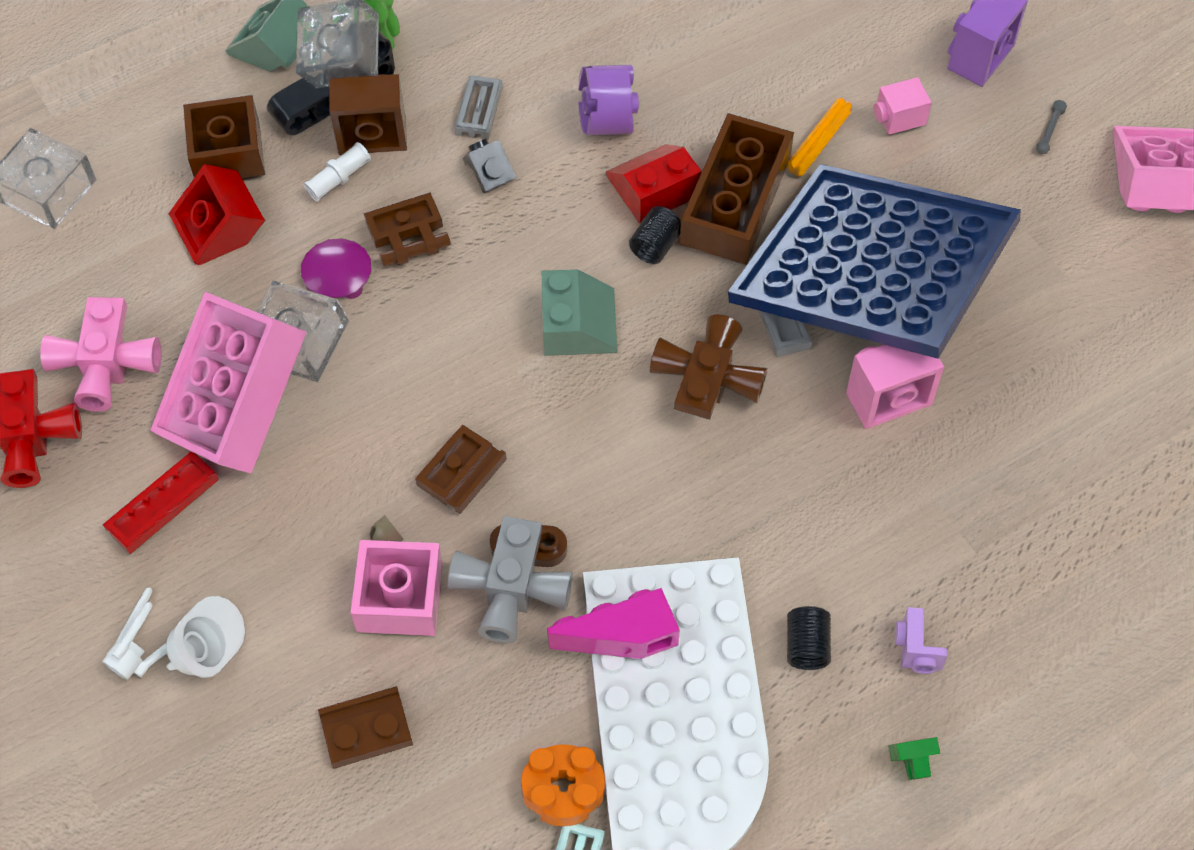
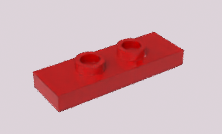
M190 451L102 525L131 554L219 480L218 475L196 453Z

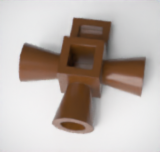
M721 314L709 316L706 325L705 342L697 341L693 353L661 337L658 339L650 363V373L684 376L674 402V410L710 420L716 403L720 404L725 387L758 403L768 368L731 365L733 353L731 348L742 332V326L735 319Z

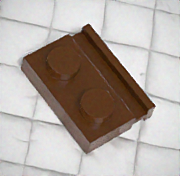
M462 424L415 478L416 485L443 504L453 507L458 514H461L507 460L506 452L503 450L499 451L493 447L491 442Z
M397 686L318 709L333 769L413 745Z

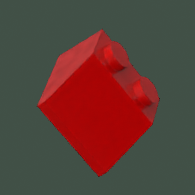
M665 144L607 170L606 176L638 223L641 224L652 207L662 206L672 210L689 202L702 171L685 147Z
M206 164L202 166L168 213L191 258L197 265H202L246 246L265 222L263 215L237 170Z

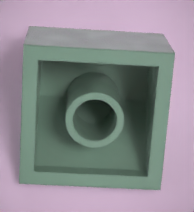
M270 0L256 9L225 52L229 56L269 72L281 66L287 68L297 58V48L308 42L314 35L315 31L312 28L320 17L303 0Z
M578 269L541 271L544 356L617 353L614 288Z

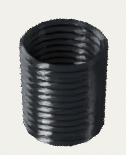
M652 207L629 239L631 251L646 263H660L680 235L681 219L676 213L666 207Z
M802 606L792 609L787 614V662L792 667L802 670L825 668L831 663V614L827 610L815 606Z

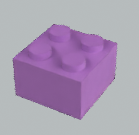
M973 0L967 14L961 13L953 27L956 36L952 40L947 52L951 55L948 70L983 87L1015 46L1028 0Z

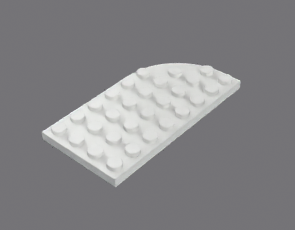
M739 557L583 572L587 614L600 604L612 603L614 605L628 600L637 591L644 589L653 591L662 588L680 629L678 646L643 659L591 654L612 850H733L751 828L760 809L766 790L769 769L768 744Z

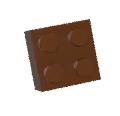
M399 74L329 79L330 116L339 155H343L357 142L363 145L368 153L407 151L406 115Z
M253 95L183 105L187 156L194 177L204 164L237 170L241 178L265 175L260 121Z

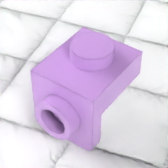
M907 607L903 621H897L895 627V645L902 646L901 667L912 668L914 672L921 674H930L936 672V670H942L947 659V649L923 646L924 609Z

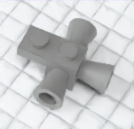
M503 516L491 564L457 550L454 552L449 569L448 589H486L489 608L478 628V633L488 640L498 643L515 642L517 640L518 612L527 613L531 597L564 611L567 609L572 588L573 572H535L534 569L543 530L541 522Z

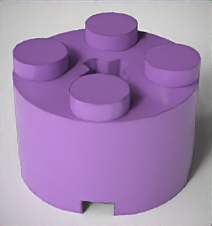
M598 65L581 68L578 91H582V102H579V116L583 133H586V135L633 133L634 122L632 114L638 113L639 99L637 92H631V85H633L634 80L632 65Z

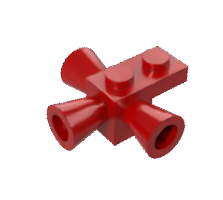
M34 369L0 373V447L6 455L1 482L13 488L31 487L38 484L41 480L36 457L47 455V438H82V422L79 408L74 402L41 414L38 409V379Z

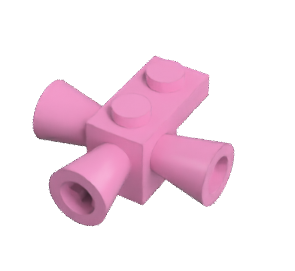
M87 297L79 342L45 335L42 339L40 357L42 368L45 372L79 366L83 378L73 401L77 406L85 410L100 412L112 407L111 383L123 384L126 367L156 374L160 370L162 352L158 337L124 343L122 333L127 311V304L124 298Z

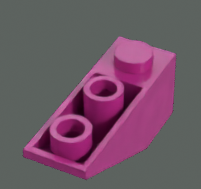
M662 588L653 591L649 589L637 591L628 600L614 605L612 603L600 604L588 614L577 618L574 616L563 617L557 620L552 627L547 628L550 649L643 659L678 646L680 629Z

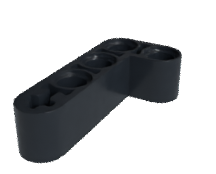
M367 18L360 19L349 28L347 33L348 52L287 86L270 98L267 104V111L287 134L297 135L330 116L329 79L377 76L381 74L392 75L394 73L395 64L391 42L371 20Z

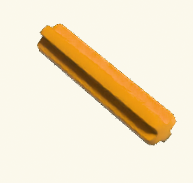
M843 98L835 100L788 161L787 170L789 173L797 177L805 174L851 114L852 104L849 101H845Z

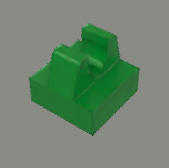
M937 737L888 745L891 761H904L909 780L931 777L929 756L941 754Z

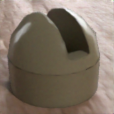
M385 515L371 527V540L398 542L404 540Z

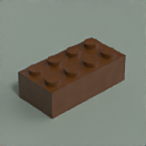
M727 113L682 216L680 245L747 265L787 168L788 161L791 158L794 132Z

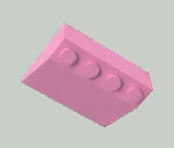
M1114 126L1113 138L1119 189L1126 207L1136 211H1148L1150 208L1166 209L1174 213L1194 210V129Z
M204 292L150 431L216 464L252 474L307 332Z

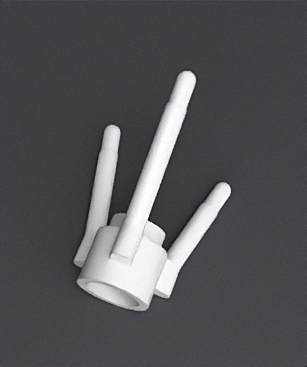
M151 588L145 589L117 641L102 660V663L125 680H128L133 673L141 678L151 665L167 654L165 643L146 659L142 660L140 657L145 651L132 642L153 607L152 603L148 602L153 592Z

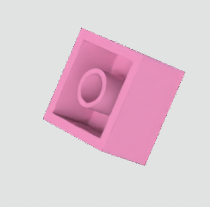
M885 344L879 347L869 346L854 356L846 394L864 428L868 429L933 405L944 365L940 358L929 357Z
M360 540L350 613L356 632L436 636L443 569L439 543Z

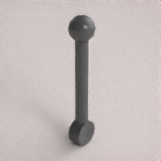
M1057 100L1053 103V115L1043 140L1036 145V150L1039 154H1047L1050 150L1049 141L1059 116L1064 114L1067 108L1066 103L1062 100Z

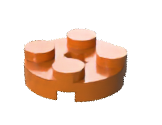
M560 744L538 748L530 754L529 762L522 772V798L526 807L529 810L531 807L535 813L541 816V820L553 826L577 825L588 819L589 813L601 805L605 793L604 771L596 760L595 753L588 747ZM560 778H566L574 784L568 786V791L562 792L559 791L558 785H552V783Z

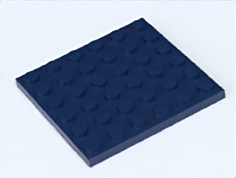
M820 164L728 290L729 303L939 359L1019 224L1021 209Z

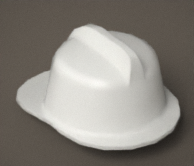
M220 596L206 597L198 602L179 621L166 640V651L170 660L166 666L168 670L177 669L186 675H196L201 678L213 677L220 672L238 652L244 642L245 626L238 608L228 599Z

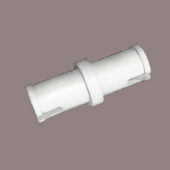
M355 143L352 148L336 160L330 159L326 163L325 169L304 183V188L318 202L337 185L346 184L351 174L365 163L371 161L368 151L360 143Z

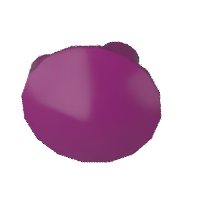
M343 238L328 239L316 244L306 253L301 263V277L308 293L313 296L327 298L346 297L354 299L360 296L363 286L367 283L372 272L371 258L366 249L355 241Z

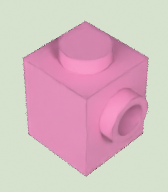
M919 77L880 87L878 100L874 104V113L877 121L883 123L888 135L927 125L932 102Z

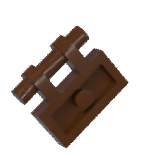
M431 192L364 213L365 222L375 247L379 248L389 244L391 246V250L379 253L383 267L397 263L399 266L408 263L409 258L425 253L430 256L439 253L438 249L451 245L447 232L433 235L432 230L442 228L443 223ZM417 235L421 236L422 240L403 245L401 241Z

